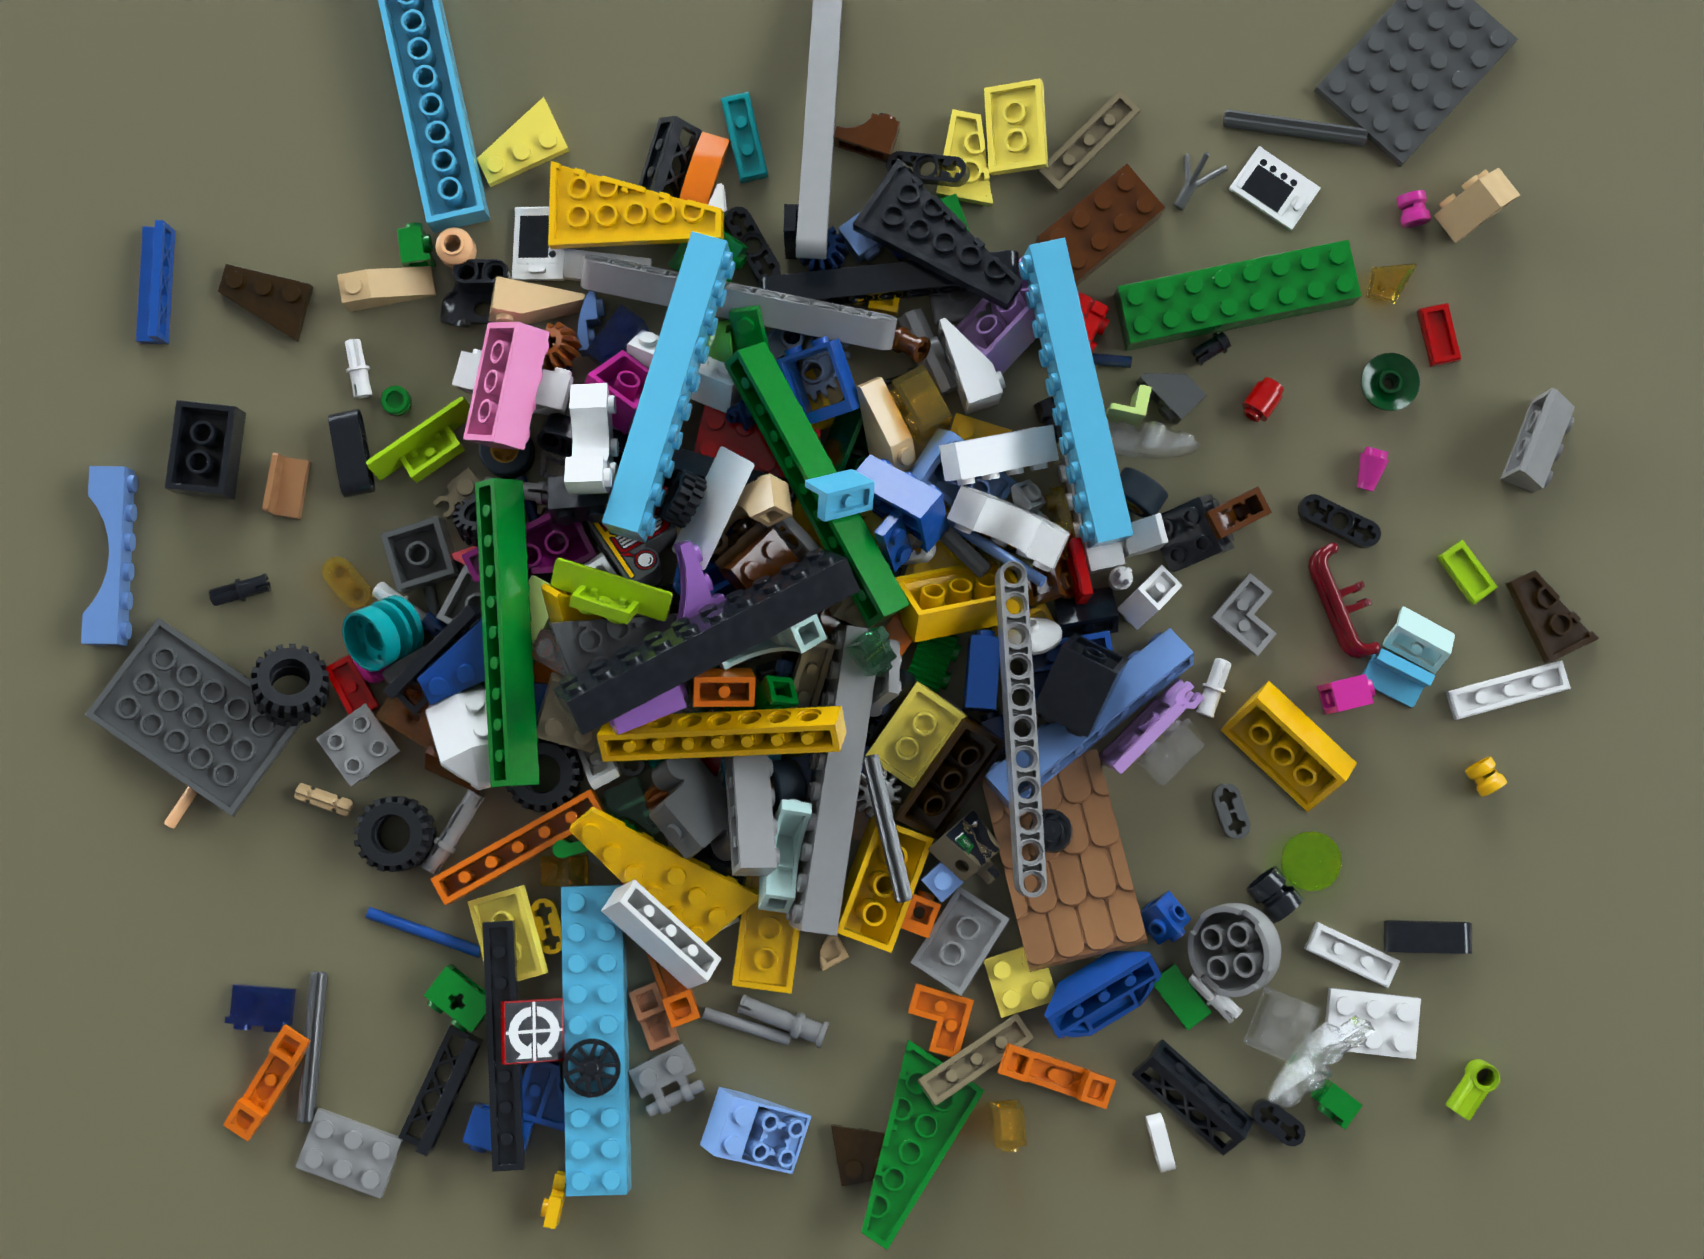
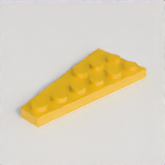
M551 161L548 246L551 249L688 243L692 231L724 240V212L721 208L689 199H679L672 197L668 193L654 192L639 185L607 176H597L587 173L582 169H572Z
M591 807L570 825L569 831L623 884L635 879L704 943L758 901V890L754 888L749 889L739 884L737 879L729 875L726 877L693 857L685 859L676 848L670 845L667 847L655 841L654 837L644 832L641 834L627 827L626 823L595 807Z

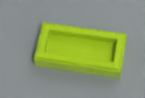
M1460 540L1436 557L1471 605L1476 604L1498 588L1464 540Z

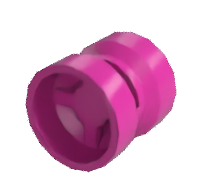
M1411 191L1396 198L1398 208L1402 210L1403 214L1400 218L1403 228L1417 227L1431 221L1430 211L1425 206L1427 202L1426 191Z

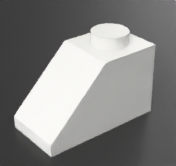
M1161 513L1131 522L1134 535L1121 541L1125 558L1160 550L1168 543Z
M1161 565L1117 610L1127 622L1131 623L1138 630L1182 587V584Z

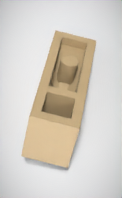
M431 266L365 269L337 275L342 304L350 312L437 296Z
M497 276L492 292L488 321L521 322L528 325L579 313L585 294Z
M876 377L856 386L869 455L871 454L880 460L886 459L901 471L911 468L916 462L913 438L883 378Z

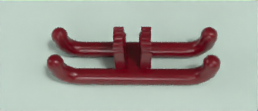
M1334 542L1329 543L1312 554L1309 559L1308 569L1337 641L1342 650L1351 657L1363 658L1377 654L1381 649V645L1377 642L1369 644L1361 642L1349 616V613L1372 605L1371 599L1365 598L1348 606H1345L1342 597L1350 593L1361 591L1365 587L1364 582L1361 581L1338 590L1328 566V559L1339 551V546Z

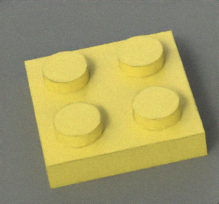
M1023 946L987 957L984 960V966L1001 1018L1050 1003L1056 990L1050 970L1045 968L1030 972Z

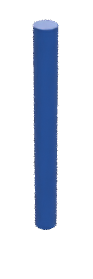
M370 907L367 911V919L478 958L481 955L478 944Z

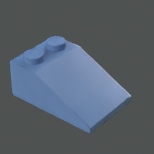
M938 428L909 472L919 481L927 485L936 486L943 493L945 506L951 510L961 485H957V480H944L939 445L965 440L955 432ZM1002 471L999 472L1000 478L982 481V476L975 477L976 483L964 486L1005 500L1011 492V487L1017 482Z

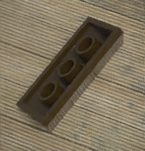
M967 716L962 718L898 809L894 818L938 840L1005 748V741L973 717Z

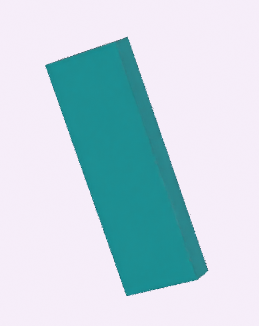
M749 92L721 98L740 184L768 178V171Z

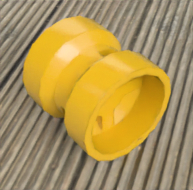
M1491 756L1479 760L1465 770L1469 779L1474 780L1477 784L1476 790L1481 797L1497 791L1507 783L1503 774L1498 773L1495 769L1496 763Z

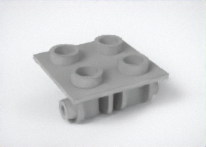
M366 703L316 738L350 787L359 781H365L371 776V772L400 752L397 745Z

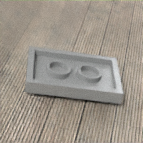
M958 887L934 924L929 939L926 938L910 963L962 996L1010 919L965 889Z
M319 1108L314 1116L296 1168L381 1199L384 1196L404 1140L394 1134Z

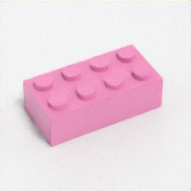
M521 322L488 323L463 440L492 448L525 450L526 443L530 437L529 427L532 414L536 409L537 389L543 376V361L549 348V331Z

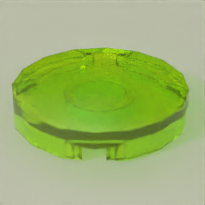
M1316 831L1301 832L1291 837L1282 850L1281 869L1287 880L1297 888L1307 891L1322 890L1332 885L1339 876L1342 867L1341 852L1337 844L1325 834Z

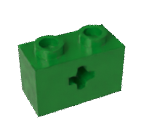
M453 964L446 966L423 995L429 1000L427 1004L434 1011L440 1014L443 1012L453 1018L451 1023L462 1032L468 1030L472 1033L477 1030L486 1018L485 989ZM462 994L464 996L462 999L464 1004L457 1007L455 1005L457 999L454 996Z

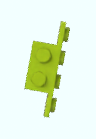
M464 396L459 397L366 461L367 467L379 480H383L404 465L410 477L417 484L465 451L453 431L467 422L470 404Z
M563 558L555 560L551 586L573 593L570 598L569 607L576 608L579 612L586 615L595 614L605 617L608 621L615 624H628L636 613L660 621L667 620L673 597L672 592Z

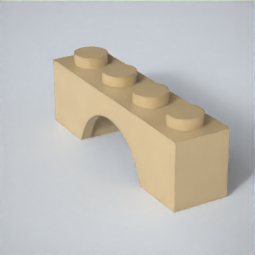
M769 473L745 485L723 533L726 535L731 525L746 515L768 527L793 516L788 483ZM676 526V529H677V537H678L681 528H679V527Z

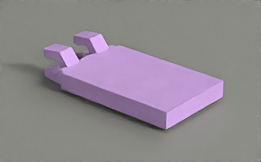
M1176 678L1163 689L1161 696L1158 695L1099 754L1100 762L1107 768L1122 774L1186 708L1195 709L1204 696L1199 692L1194 694L1191 691L1194 688L1191 682L1186 681L1184 683L1181 679Z

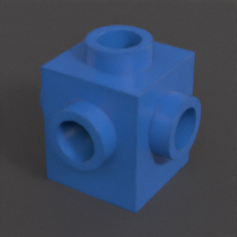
M1170 890L1149 902L1140 911L1144 928L1158 945L1168 939L1174 942L1186 933L1184 927L1191 920V917Z

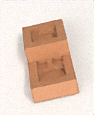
M657 982L628 993L651 1052L680 1041L676 1028H672Z

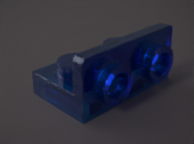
M233 984L230 1015L225 1016L224 1023L233 1024V1029L251 1030L252 1025L264 1026L263 1031L280 1032L285 1024L290 1026L293 1023L296 988Z

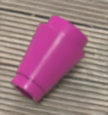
M1365 447L1364 453H1360L1357 488L1374 492L1375 486H1377L1389 463V460H1387L1388 452Z

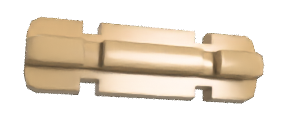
M300 783L295 790L294 798L304 803L308 800L310 805L333 812L334 809L336 814L345 817L349 816L353 809L354 802L345 797L339 799V795L319 788L313 790L312 786L305 783Z

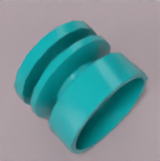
M397 595L387 596L381 601L374 602L371 606H366L349 613L343 621L342 634L347 651L360 667L370 672L379 671L393 664L396 660L406 657L420 649L423 645L424 629L419 614L406 599Z

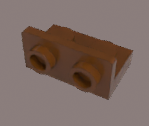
M1066 546L1054 569L1051 568L1047 572L1033 566V569L1046 576L1047 579L1042 587L1028 580L1029 605L1037 606L1060 597L1068 600L1074 598V579L1069 572L1067 562L1069 553Z

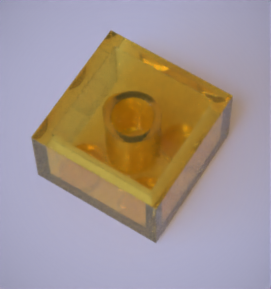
M924 364L892 380L891 391L889 392L899 412L901 411L905 424L912 438L915 437L918 444L932 437L938 428L945 430L950 427L952 414Z

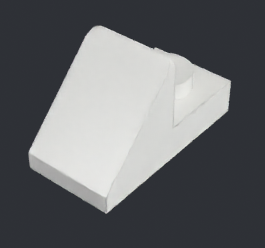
M598 740L593 753L576 749L588 782L593 790L610 783L622 774L616 761L603 762Z

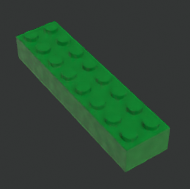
M1348 239L1121 285L1117 287L1113 296L1125 350L1129 351L1350 306L1362 295Z

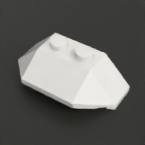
M480 682L429 705L425 710L440 765L457 777L470 783L477 790L491 788L486 688Z

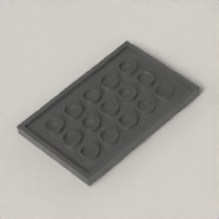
M1397 0L1320 82L1314 91L1354 127L1367 129V138L1401 167L1512 47L1518 38L1474 0Z
M157 618L85 714V716L233 817H235L303 723V720L298 721V726H291V722H286L285 726L278 725L277 719H274L273 722L268 721L266 713L261 715L257 711V705H254L250 679L160 618Z

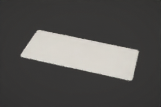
M723 446L719 448L705 478L707 488L704 491V497L700 501V506L696 509V514L692 516L690 523H687L686 527L680 530L674 543L688 540L692 541L693 545L697 544L703 561L700 562L702 570L706 569L755 466L754 463Z

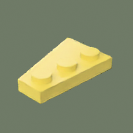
M543 97L477 157V160L489 186L493 187L569 152V149Z

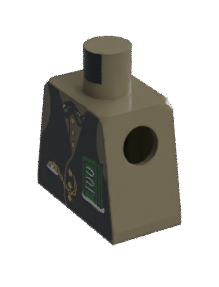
M974 809L928 848L939 861L962 881H966L977 872L984 882L989 885L1001 874L990 861L1000 850V846Z

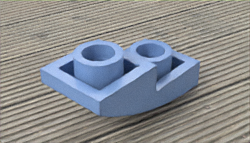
M591 290L588 291L584 299L577 328L578 340L582 345L578 352L582 357L594 356L593 346H597V336L595 328L591 329L590 327L602 326L601 316H606L604 299H599L597 293Z

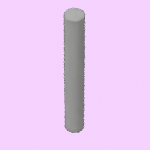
M708 1007L705 1008L702 1019L785 1045H789L791 1039L790 1033Z

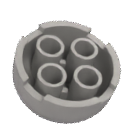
M1227 903L1210 908L1199 915L1200 918L1188 936L1189 960L1199 979L1203 978L1209 986L1216 990L1215 993L1226 997L1248 995L1263 988L1272 980L1280 965L1282 949L1279 934L1271 920L1264 913L1247 904Z

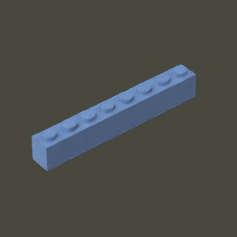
M1171 628L1163 634L1161 632L1155 634L1144 649L1140 652L1138 650L1134 651L1128 656L1129 661L1094 730L1088 738L1069 733L1065 726L1057 722L1050 723L1049 725L1047 723L1043 724L1037 729L1041 787L1194 665V652ZM1019 751L1016 755V763L1021 768H1025L1029 764V756L1024 751ZM1005 759L995 762L985 777L990 789L1009 809ZM1021 782L1018 786V794L1023 799H1027L1031 794V787L1026 782Z

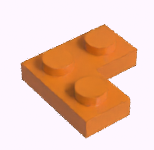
M915 983L908 1013L936 1021L929 1051L948 1057H953L960 1052L974 999Z

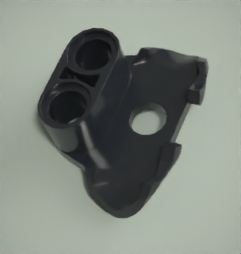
M468 259L464 264L454 265L452 273L456 283L453 291L449 292L442 301L441 323L469 328L470 324L490 323L491 321H488L489 314L479 316L475 313L478 305L483 303L491 306L492 292L495 280L492 279L494 277L502 276L512 279L508 266L505 262L498 259ZM467 276H473L469 280H463Z

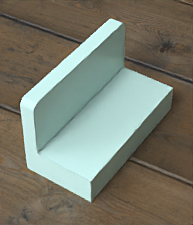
M1402 607L1399 611L1397 623L1385 637L1383 646L1436 674L1451 655L1455 634L1412 610Z

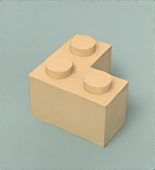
M1500 168L1490 173L1485 169L1479 175H1475L1462 185L1464 191L1457 197L1453 193L1439 204L1442 209L1434 217L1456 243L1487 219L1500 212L1519 197L1520 194Z

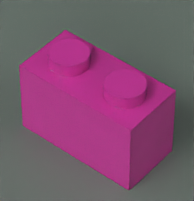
M1366 674L1317 686L1325 715L1374 703L1372 697H1375V688L1371 679H1367Z

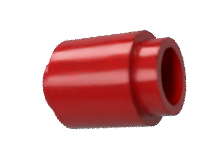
M1264 377L1262 381H1258L1242 403V407L1245 410L1244 415L1254 422H1259V420L1267 421L1283 398L1281 395L1284 391L1282 385L1269 377Z

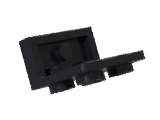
M1212 494L1199 496L1161 514L1168 538V543L1161 548V551L1171 572L1180 571L1209 557L1234 549L1232 543L1234 541L1233 534L1231 533L1217 540L1204 513L1220 506L1218 500L1213 498Z

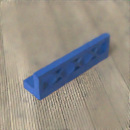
M155 220V227L143 226L136 327V341L140 344H169L176 230L164 220Z

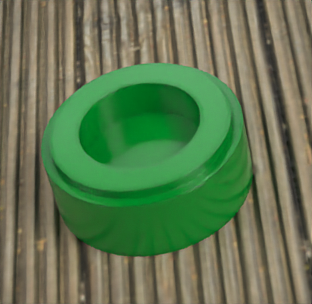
M394 385L383 391L381 405L390 415L402 416L410 410L412 398L406 389Z

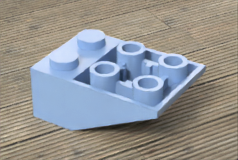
M719 1086L700 1146L716 1157L793 1174L812 1116L747 1093Z

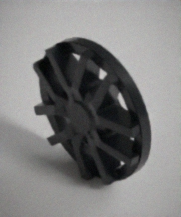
M596 1038L584 1039L573 1045L566 1053L563 1062V1078L567 1085L575 1093L587 1098L598 1097L609 1092L617 1083L621 1072L620 1058L616 1050L609 1043ZM593 1044L590 1055L584 1050L583 1045ZM598 1045L605 1047L601 1057L595 1055ZM576 1049L583 1055L584 1059L582 1061H579L572 1055ZM608 1051L612 1054L615 1062H603ZM569 1060L578 1067L568 1071ZM615 1067V1074L604 1073V1068ZM579 1072L582 1078L573 1083L570 1075ZM601 1078L610 1079L612 1081L606 1088H604ZM586 1081L587 1091L579 1089L577 1085ZM591 1081H597L599 1091L592 1092Z

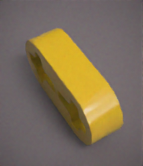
M540 898L531 905L540 943L544 953L549 955L556 954L562 951L561 915L555 901L550 898ZM541 903H544L545 907H551L552 912L548 914V925H546L543 916L537 915V910L541 909ZM549 927H551L553 936H559L560 941L556 943V949H553L551 945L545 944V939L549 938L547 930Z

